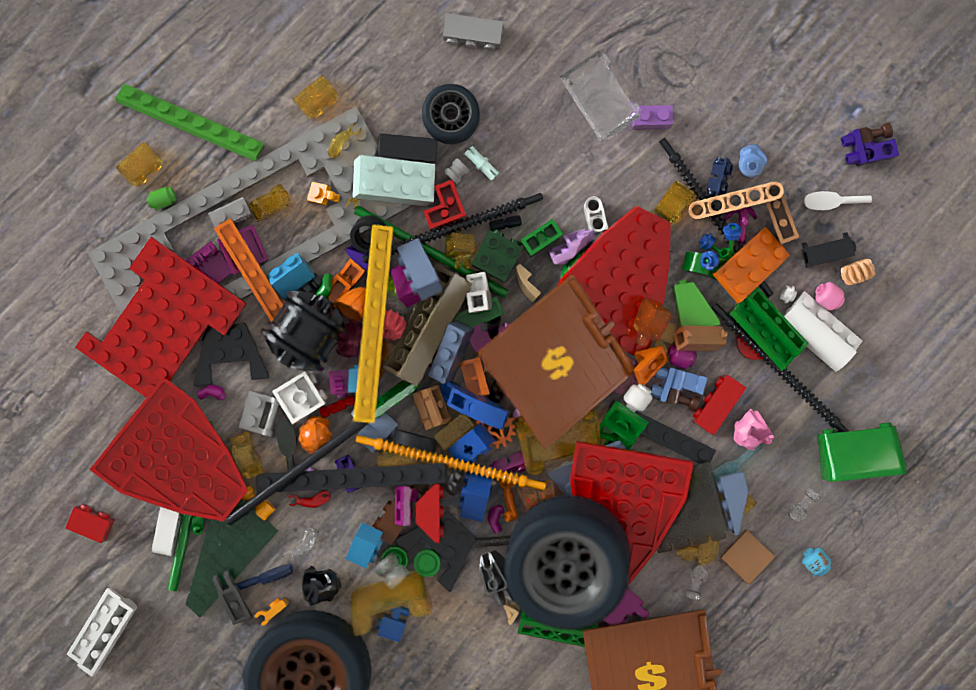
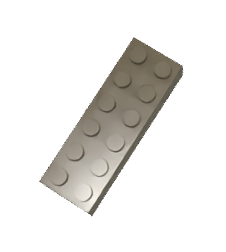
M439 266L436 267L435 273L439 277L443 291L416 304L407 321L403 336L397 339L383 365L384 369L415 386L423 379L424 372L432 362L448 324L452 323L455 315L459 312L461 304L467 296L466 293L470 292V287L472 286L471 282Z

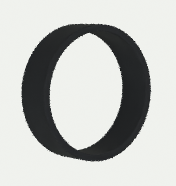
M396 429L393 439L397 443L432 452L435 451L437 444L436 439Z

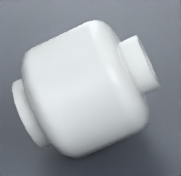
M642 384L631 385L624 395V400L627 403L626 407L634 413L636 410L644 411L653 399L652 391Z

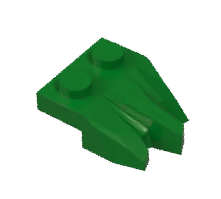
M616 401L598 425L596 439H605V446L620 440L626 449L629 450L638 436L647 427L648 421Z

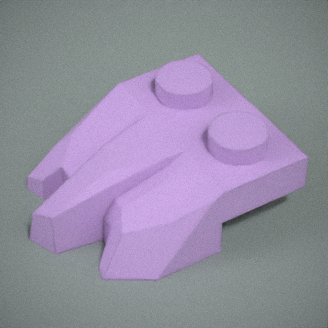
M585 228L564 235L565 243L547 249L553 263L558 265L568 263L569 259L573 258L579 250L594 240V230L586 231Z

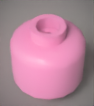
M832 282L820 284L815 291L816 302L829 311L839 309L845 301L844 291Z

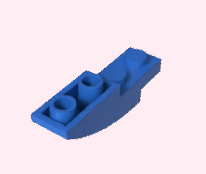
M453 381L446 384L441 383L440 390L444 401L447 402L449 407L475 420L504 429L510 411L482 395H475Z

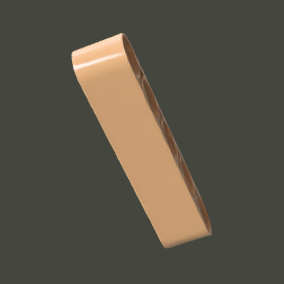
M771 182L696 201L690 205L689 214L692 218L700 219L776 200L783 195L784 188L778 182ZM772 185L780 187L781 192L778 196L770 195L769 188ZM758 190L761 193V198L758 201H752L750 198L751 191ZM733 195L741 197L742 202L739 206L732 205L731 197ZM714 200L722 202L721 210L716 211L712 208ZM697 204L703 207L701 215H695L693 212V207Z

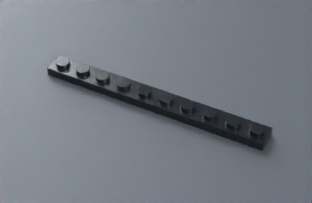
M446 463L304 471L277 492L447 483ZM286 472L256 474L257 493Z

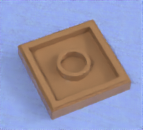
M745 530L720 558L747 584H750L775 556L748 530Z

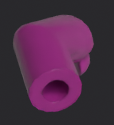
M210 384L196 392L200 400L213 396L221 401L226 397L224 389L214 384Z
M499 504L490 509L487 517L494 534L503 530L498 520L500 515L504 513V508Z

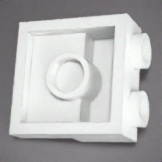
M304 371L272 391L292 424L327 404L325 400L328 397L323 389L319 390L315 385L318 381L312 372L309 374L307 371Z

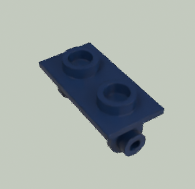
M719 157L714 161L711 174L716 175L717 179H709L706 190L708 191L707 195L715 196L716 193L717 196L726 194L728 190V175L730 176L733 170L732 162L728 158H725V162L723 158Z

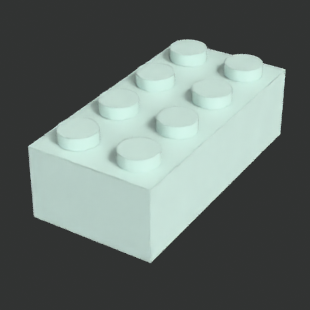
M360 155L354 160L353 198L428 206L434 202L435 164Z

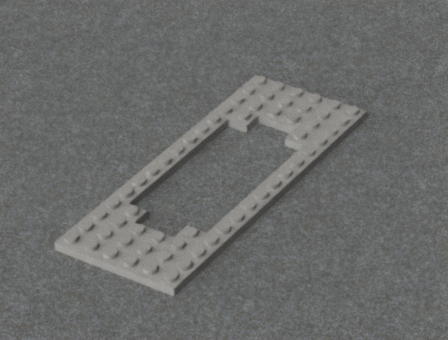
M355 106L256 160V162H252L91 250L88 254L122 314L144 281L142 277L129 268L150 237L155 238L174 251L175 249L166 235L167 232L297 161L301 163L308 177L325 168L342 200L326 209L335 226L262 265L261 268L267 278V274L272 269L280 266L287 258L295 255L297 252L309 263L350 241L351 229L356 221L361 218L354 214L358 205L385 221L410 208L411 205L353 198L354 160L360 155L377 157V143ZM362 226L359 229V235L372 229V227ZM243 276L224 286V288L241 300L253 294Z

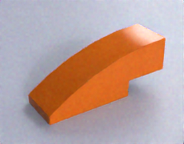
M351 258L332 280V289L328 300L334 303V308H336L335 302L337 299L352 290L367 272V270L359 266Z

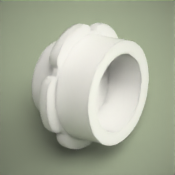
M786 285L783 288L780 299L784 300V303L787 304L789 301H794L797 295L795 287Z

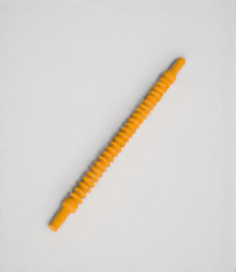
M357 435L355 441L373 446L375 450L380 451L384 449V452L389 450V453L394 452L395 455L400 453V456L404 454L405 457L411 456V459L416 457V460L420 458L422 462L427 460V463L431 461L432 464L446 463L449 469L454 467V470L458 468L459 471L465 470V473L467 471H470V474L474 472L476 476L478 474H481V477L486 475V478L492 477V480L497 478V481L501 479L502 482L508 481V484L513 482V485L518 484L519 487L523 488L528 486L544 491L546 483L528 479L525 475L518 476L517 473L513 475L512 472L508 474L507 471L502 472L501 469L497 471L496 468L492 470L490 466L486 468L485 465L481 467L480 464L475 465L474 462L472 464L469 461L465 463L464 460L459 461L458 458L454 460L453 457L448 458L447 455L445 457L442 454L438 456L437 453L432 454L431 451L427 453L426 450H416L415 447L411 449L410 446L405 447L404 444L400 446L399 443L394 444L393 441L388 443V440L385 442L382 438L373 439Z

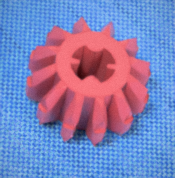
M385 309L383 337L387 340L392 339L395 341L400 339L405 332L407 322L403 316H399V312L395 313L392 309L390 311Z

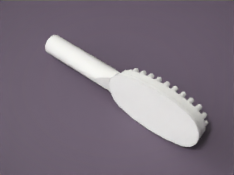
M828 191L814 192L808 194L804 199V205L813 210H830L837 208L840 204L872 202L871 195L840 197L839 194Z

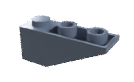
M742 471L718 476V482H716L718 493H722L723 501H721L723 512H727L728 520H726L728 531H732L734 535H739L748 495V488Z

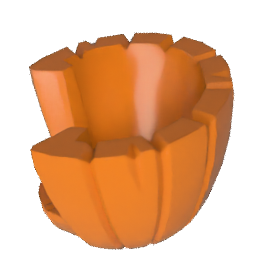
M366 287L352 289L335 302L336 308L340 313L356 325L364 317Z

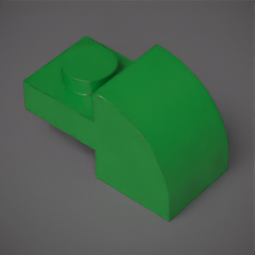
M686 251L681 270L717 280L713 274L726 262H719L718 266L713 270H707L701 266L702 253Z

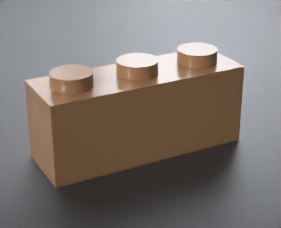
M777 185L769 188L771 196H778L781 192L780 187ZM784 194L779 199L765 202L780 243L783 244L800 238Z

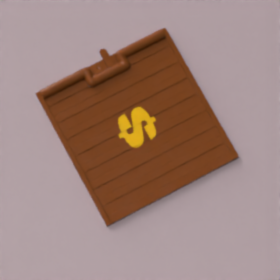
M570 275L477 353L544 449L550 447L634 373L633 369L635 368L615 336L609 331L614 327V322H609L605 325L599 316L598 310L574 275Z
M705 609L582 630L592 690H717L715 676L721 675L722 670L720 668H713Z

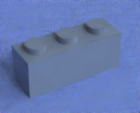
M418 238L397 247L400 254L397 256L400 266H405L406 268L403 272L407 280H412L413 282L410 286L414 295L418 294L422 301L443 291L439 279Z
M459 321L448 324L428 376L443 384L454 380L473 334V328Z

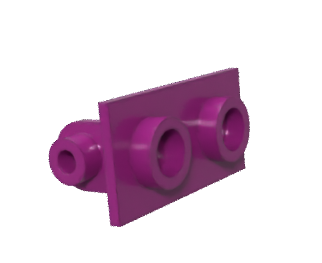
M521 451L509 456L511 463L507 464L504 457L493 461V464L490 465L491 468H496L497 471L501 469L502 472L507 471L508 474L510 472L522 473L528 469L527 467L531 466L526 452L522 453Z

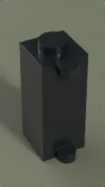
M845 232L842 234L843 239L808 247L806 242L802 243V254L806 268L855 256V242Z

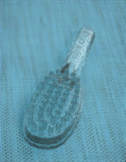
M759 444L755 447V450L746 451L734 462L728 461L719 466L708 477L707 486L711 490H717V477L739 471V467L763 448L762 445Z

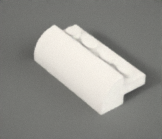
M805 291L799 295L793 305L783 315L808 342L806 347L835 372L843 368L857 353V348L862 343V340L823 306L818 304Z
M107 588L67 655L78 663L77 666L91 677L96 676L136 611L137 605L130 598H124L112 588Z

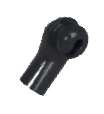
M495 379L491 384L489 397L491 400L499 403L503 394L498 392L501 386Z

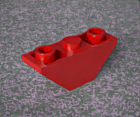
M434 483L416 502V524L435 543H440V537H444V525H440V518H444V506H440V498H444V486L440 487V483Z

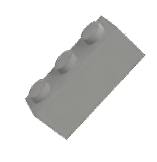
M446 13L443 41H447L446 43L451 45L463 43L471 48L483 46L484 49L492 51L496 48L500 49L503 21Z

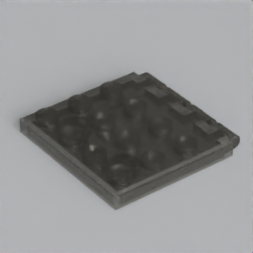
M710 461L693 465L686 501L658 547V553L672 551L671 543H673L675 550L690 547L689 539H692L693 545L708 543V535H711L712 541L726 539L725 531L728 530Z

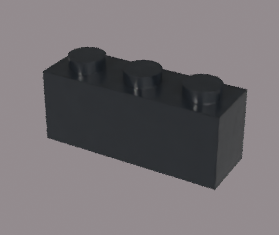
M382 133L378 136L377 157L430 164L436 162L437 139Z

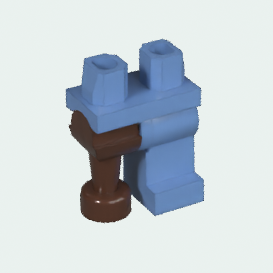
M671 367L661 368L654 377L663 379L662 386L652 384L650 388L652 391L651 395L658 398L657 400L668 404L688 405L689 410L696 412L700 397L694 395L691 398L682 395V390L685 389L697 394H703L708 378Z

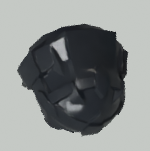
M310 566L305 570L302 581V593L310 606L323 601H332L341 589L340 578L336 576L337 573L328 568L327 570L317 572L314 566Z

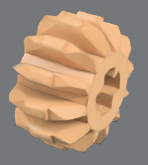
M871 259L855 261L841 268L842 279L847 285L871 279L876 273Z

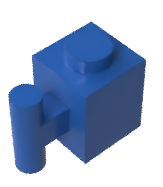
M388 602L386 610L393 613L392 615L384 614L383 619H378L376 629L379 630L378 636L400 642L407 620L399 617L400 614L408 616L410 609Z

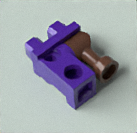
M889 122L881 125V128L872 130L868 127L855 129L841 138L843 148L848 146L853 148V153L845 155L847 165L857 164V166L898 157L899 151L895 139L876 144L874 142V139L883 136L885 139L893 137L891 124Z

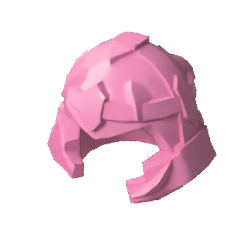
M750 409L740 421H736L734 424V441L737 445L744 446L749 450H755V447L761 443H772L774 436L758 410L753 411Z

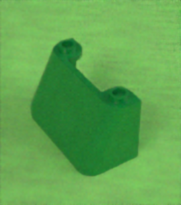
M891 422L880 423V427L874 429L834 432V429H823V433L817 434L823 480L836 482L907 474L906 462L896 426H892Z

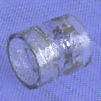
M392 552L373 568L379 577L385 578L384 583L390 589L397 586L410 573L403 564H398L399 560Z

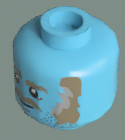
M810 547L803 553L802 564L811 575L821 577L831 569V559L822 548L813 549Z

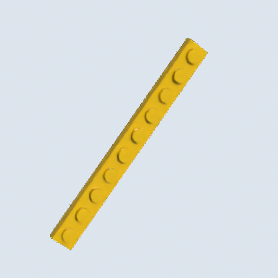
M380 225L372 226L353 420L374 423L393 234V227Z

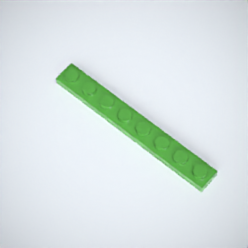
M127 84L123 85L115 97L117 103L255 162L264 148V143Z

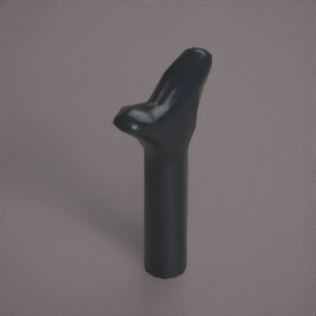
M501 317L495 318L490 324H481L480 326L482 331H489L490 339L492 340L497 336Z

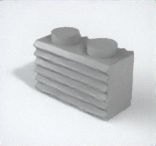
M244 197L208 213L214 227L230 218L237 225V223L240 224L244 220L247 221V218L254 217V213Z

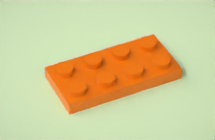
M765 226L723 264L713 276L739 304L775 271L790 254Z

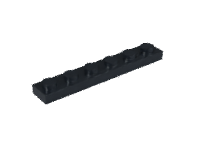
M612 399V401H611V403H610V405H609V407H608L606 413L609 411V409L612 407V405L616 402L615 400ZM638 411L635 412L648 421V425L641 435L705 467H709L716 452L715 449Z

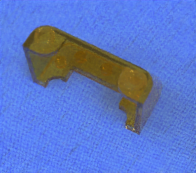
M593 409L547 449L542 447L521 416L515 418V428L525 467L530 475L541 474L545 470V463L574 455L576 441L601 445L599 417Z
M416 571L354 590L350 598L352 628L355 637L369 632L372 626L371 616L408 604L411 614L416 617H422L431 614L433 608L425 577Z

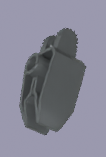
M494 550L480 557V572L485 592L494 594L498 605L504 606L506 599L510 603L515 601L508 590L505 580V558Z

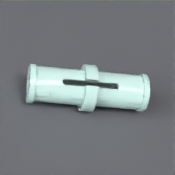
M471 146L470 150H467L464 155L476 165L475 168L477 170H481L490 181H493L494 177H497L500 172L488 162L489 159L487 157H483L474 146Z

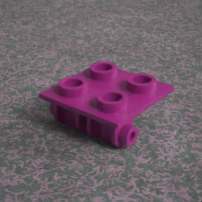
M212 241L186 260L217 283H220L231 274L226 259Z

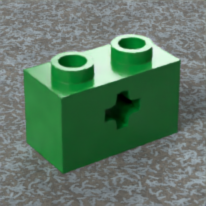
M552 218L522 238L520 243L531 258L560 239L563 233Z

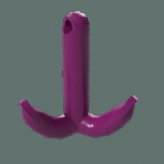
M749 206L728 211L724 222H726L730 217L738 213V225L743 230L739 238L741 244H745L747 239L746 226L749 223L747 213L753 219H757L756 212Z

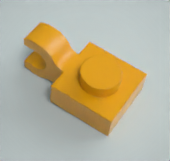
M312 182L307 200L326 205L328 200L339 202L341 195L332 192L331 187L328 185Z
M286 597L281 600L277 598L269 604L271 607L269 610L258 611L255 614V618L259 615H264L265 621L261 623L264 626L290 602Z

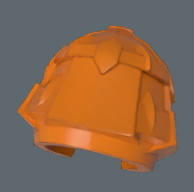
M319 415L307 417V420L299 428L301 448L307 453L312 454L330 441L332 437V432L329 429L330 421Z

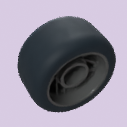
M444 84L436 87L427 95L422 106L424 126L434 139L444 144H458L467 140L476 131L480 119L479 105L475 96L467 88L458 84ZM454 112L456 113V118L449 120L446 118V114Z

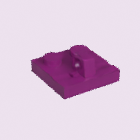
M254 225L239 230L258 263L269 260ZM220 238L217 239L232 275L239 273L238 267Z

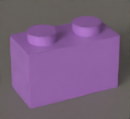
M673 105L634 106L632 109V129H670L673 125Z

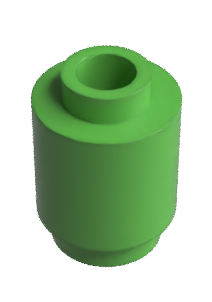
M166 186L148 193L149 197L147 198L150 208H154L156 211L173 205V202L177 201L173 188H167Z

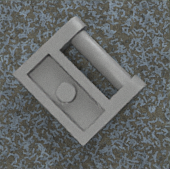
M249 391L239 428L272 437L274 432L272 429L280 403L275 397ZM270 402L272 404L265 428H262L260 425L266 404Z

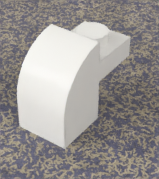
M486 272L466 275L467 281L472 283L470 292L466 293L469 312L475 313L491 310L492 299Z

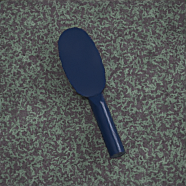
M291 563L285 564L236 584L239 590L256 585L259 582L262 585L277 581V579L286 578L287 575L290 576L289 574L293 573V567Z

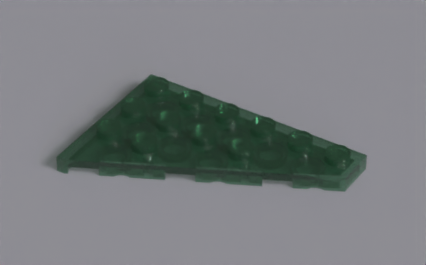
M241 499L231 513L247 501ZM252 509L231 526L225 520L210 519L186 606L198 617H201L219 598L218 591L213 583V576H219L223 588L228 586L224 578V572L229 571L235 580L279 530L268 520L264 521L257 516L255 509Z

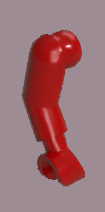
M323 490L311 498H298L296 495H290L288 498L295 497L297 502L289 505L292 507L302 505V507L317 508L328 502L331 495L327 490Z

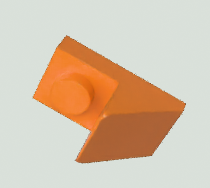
M658 346L635 352L638 365L633 370L638 383L645 385L668 361L664 347Z

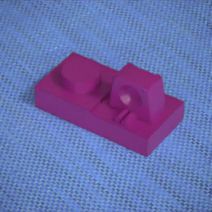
M405 485L395 486V524L410 526V520L412 519L410 502L418 500L417 489H411L410 486Z

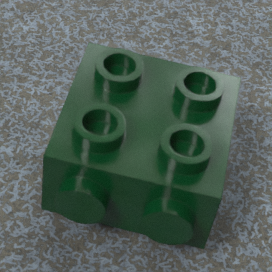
M495 229L493 232L489 230L471 266L506 283L523 247H521L519 241L513 238L510 241L504 238L502 232Z

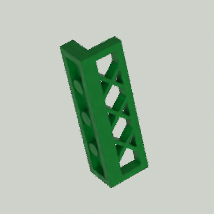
M522 611L518 634L585 647L584 640L581 639L583 637L582 630L597 628L598 622L593 626L590 625V627L582 629L559 630V628L554 629L536 622ZM524 625H528V626H532L533 628H532V629H528V628H523V626H524ZM548 629V630H551L552 632L548 633V632H544L543 630ZM567 633L571 636H563L562 634Z

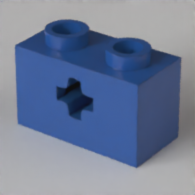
M479 423L447 450L455 460L458 458L459 461L464 460L465 463L469 461L472 464L479 459L478 454L481 453L483 456L492 449L490 445L495 440L482 423Z

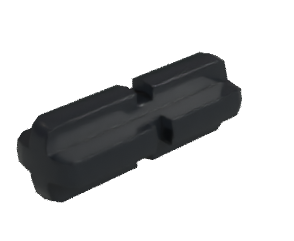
M520 215L508 217L506 220L499 219L489 222L492 232L494 229L499 231L505 229V227L512 228L522 225Z

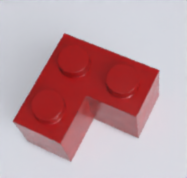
M453 179L434 186L441 204L423 211L430 230L434 231L435 228L445 227L446 224L450 225L451 222L455 223L456 220L466 219V214Z

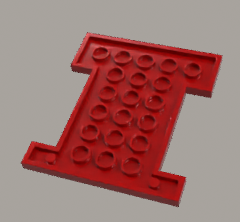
M153 237L149 238L129 268L142 277L144 281L104 340L101 341L90 332H85L75 346L80 352L144 397L150 394L163 376L170 381L172 380L209 325L221 334L226 335L247 305L246 302Z

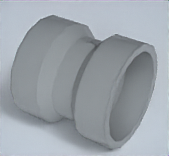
M458 158L452 162L450 168H446L443 171L450 180L453 179L456 185L461 181L462 176H466L470 172Z

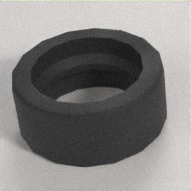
M368 215L359 218L351 229V242L362 253L370 254L371 243H367L360 237L359 229L362 226H386L384 221L376 216Z

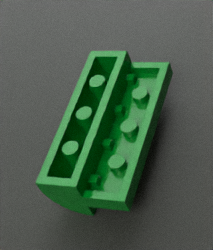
M758 287L742 302L737 303L730 313L781 371L786 369L792 360L800 355L808 345V342Z

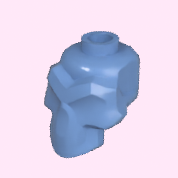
M751 144L742 148L738 163L741 173L750 178L760 175L764 166L768 163L767 155L757 144Z

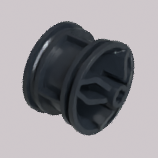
M287 290L285 294L289 296L290 301L283 300V306L274 320L267 323L271 329L262 328L260 332L264 335L272 354L276 355V360L290 369L293 367L304 371L323 372L325 368L321 366L320 361L327 363V357L337 342H341L343 339L338 334L345 333L348 335L350 331L345 328L344 320L338 309L333 307L334 303L321 294L317 296L310 292Z

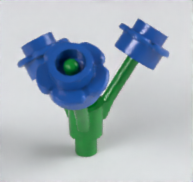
M729 223L723 228L725 238L730 240L729 248L720 249L713 243L716 238L712 236V233L708 235L705 233L698 242L701 244L699 248L707 251L711 247L721 257L719 258L713 251L704 252L701 256V266L703 268L713 270L718 266L719 262H727L734 255V240L739 239L743 231L738 224Z

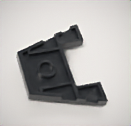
M246 323L233 324L226 335L221 334L213 327L206 329L194 386L213 384L211 364L249 360L251 380L270 378Z
M447 511L444 513V518H440V525H444V537H440V543H435L420 527L398 537L395 541L407 553L421 538L450 565L437 581L447 591L451 592L476 536Z

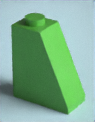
M681 280L676 282L677 285L672 286L679 329L682 326L720 325V320L694 282L688 283V280Z

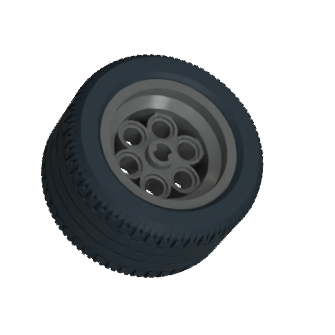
M560 495L554 498H547L528 509L513 529L505 557V580L517 606L536 622L554 629L559 628V630L582 629L590 627V625L593 626L607 618L620 604L629 583L630 549L626 533L621 523L618 522L619 520L600 503L589 498L577 497L576 495ZM566 541H570L574 545L572 547H567L564 543ZM552 549L556 554L550 555L546 551ZM587 552L590 556L585 558L581 556V553ZM564 563L571 564V567H564ZM552 568L555 572L549 573L546 569ZM586 571L589 574L587 576H582L580 572Z

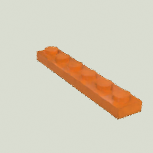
M230 218L216 226L214 230L270 321H273L283 306L282 301Z

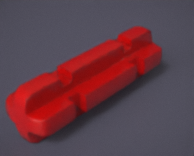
M350 395L345 399L330 404L329 407L320 408L319 412L322 418L330 416L331 413L340 412L346 409L347 406L355 405V397Z

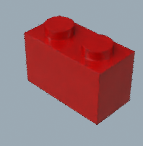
M86 504L75 506L65 529L99 543L105 542L115 519L110 518V514L99 511L98 513L93 511V508Z

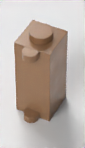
M682 326L674 332L677 351H717L726 345V338L728 336V332L723 331L722 326Z

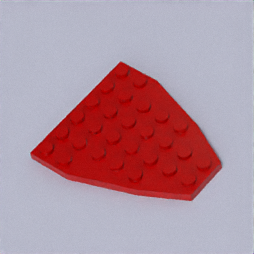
M638 206L632 208L603 232L558 283L559 285L570 275H574L598 310L599 316L605 325L609 322H614V327L609 331L615 336L624 352L635 356L637 351L650 348L655 338L654 336H656L655 332H658L657 329L661 325V311L663 312L662 308L670 267L671 223ZM646 337L650 339L647 347L644 345Z
M164 376L89 469L121 494L177 513L224 521L248 491L229 449L196 400Z
M576 441L570 475L572 495L585 497L586 499L589 498L600 503L621 523L630 549L628 583L630 584L657 551L687 498L693 461ZM584 552L585 558L590 556L589 553Z

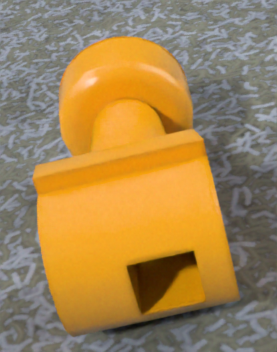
M251 486L247 487L248 491L242 497V500L247 501L255 496V490ZM267 499L255 507L257 516L264 521L276 510Z

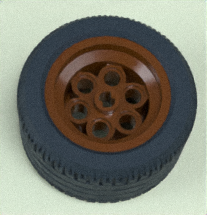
M317 610L292 613L274 623L252 648L244 667L243 690H319V685L327 686L328 690H368L371 680L369 652L356 629H353V626L346 623L347 621L344 619H340V617L328 612H317ZM313 653L316 660H308L306 654ZM294 660L297 663V668H291L288 665V661ZM328 665L331 668V672L324 673L321 667ZM305 674L311 676L309 682L303 680ZM285 680H292L294 687H287Z

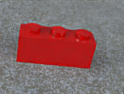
M729 375L718 377L714 383L716 387L713 392L709 391L703 399L704 405L701 408L698 407L692 415L694 417L692 422L710 435H714L746 390L745 386Z

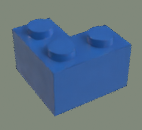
M467 471L464 482H467V486L463 485L458 509H462L460 517L483 522L492 477L486 478V475L481 477V474L476 476L474 472L470 474V471Z

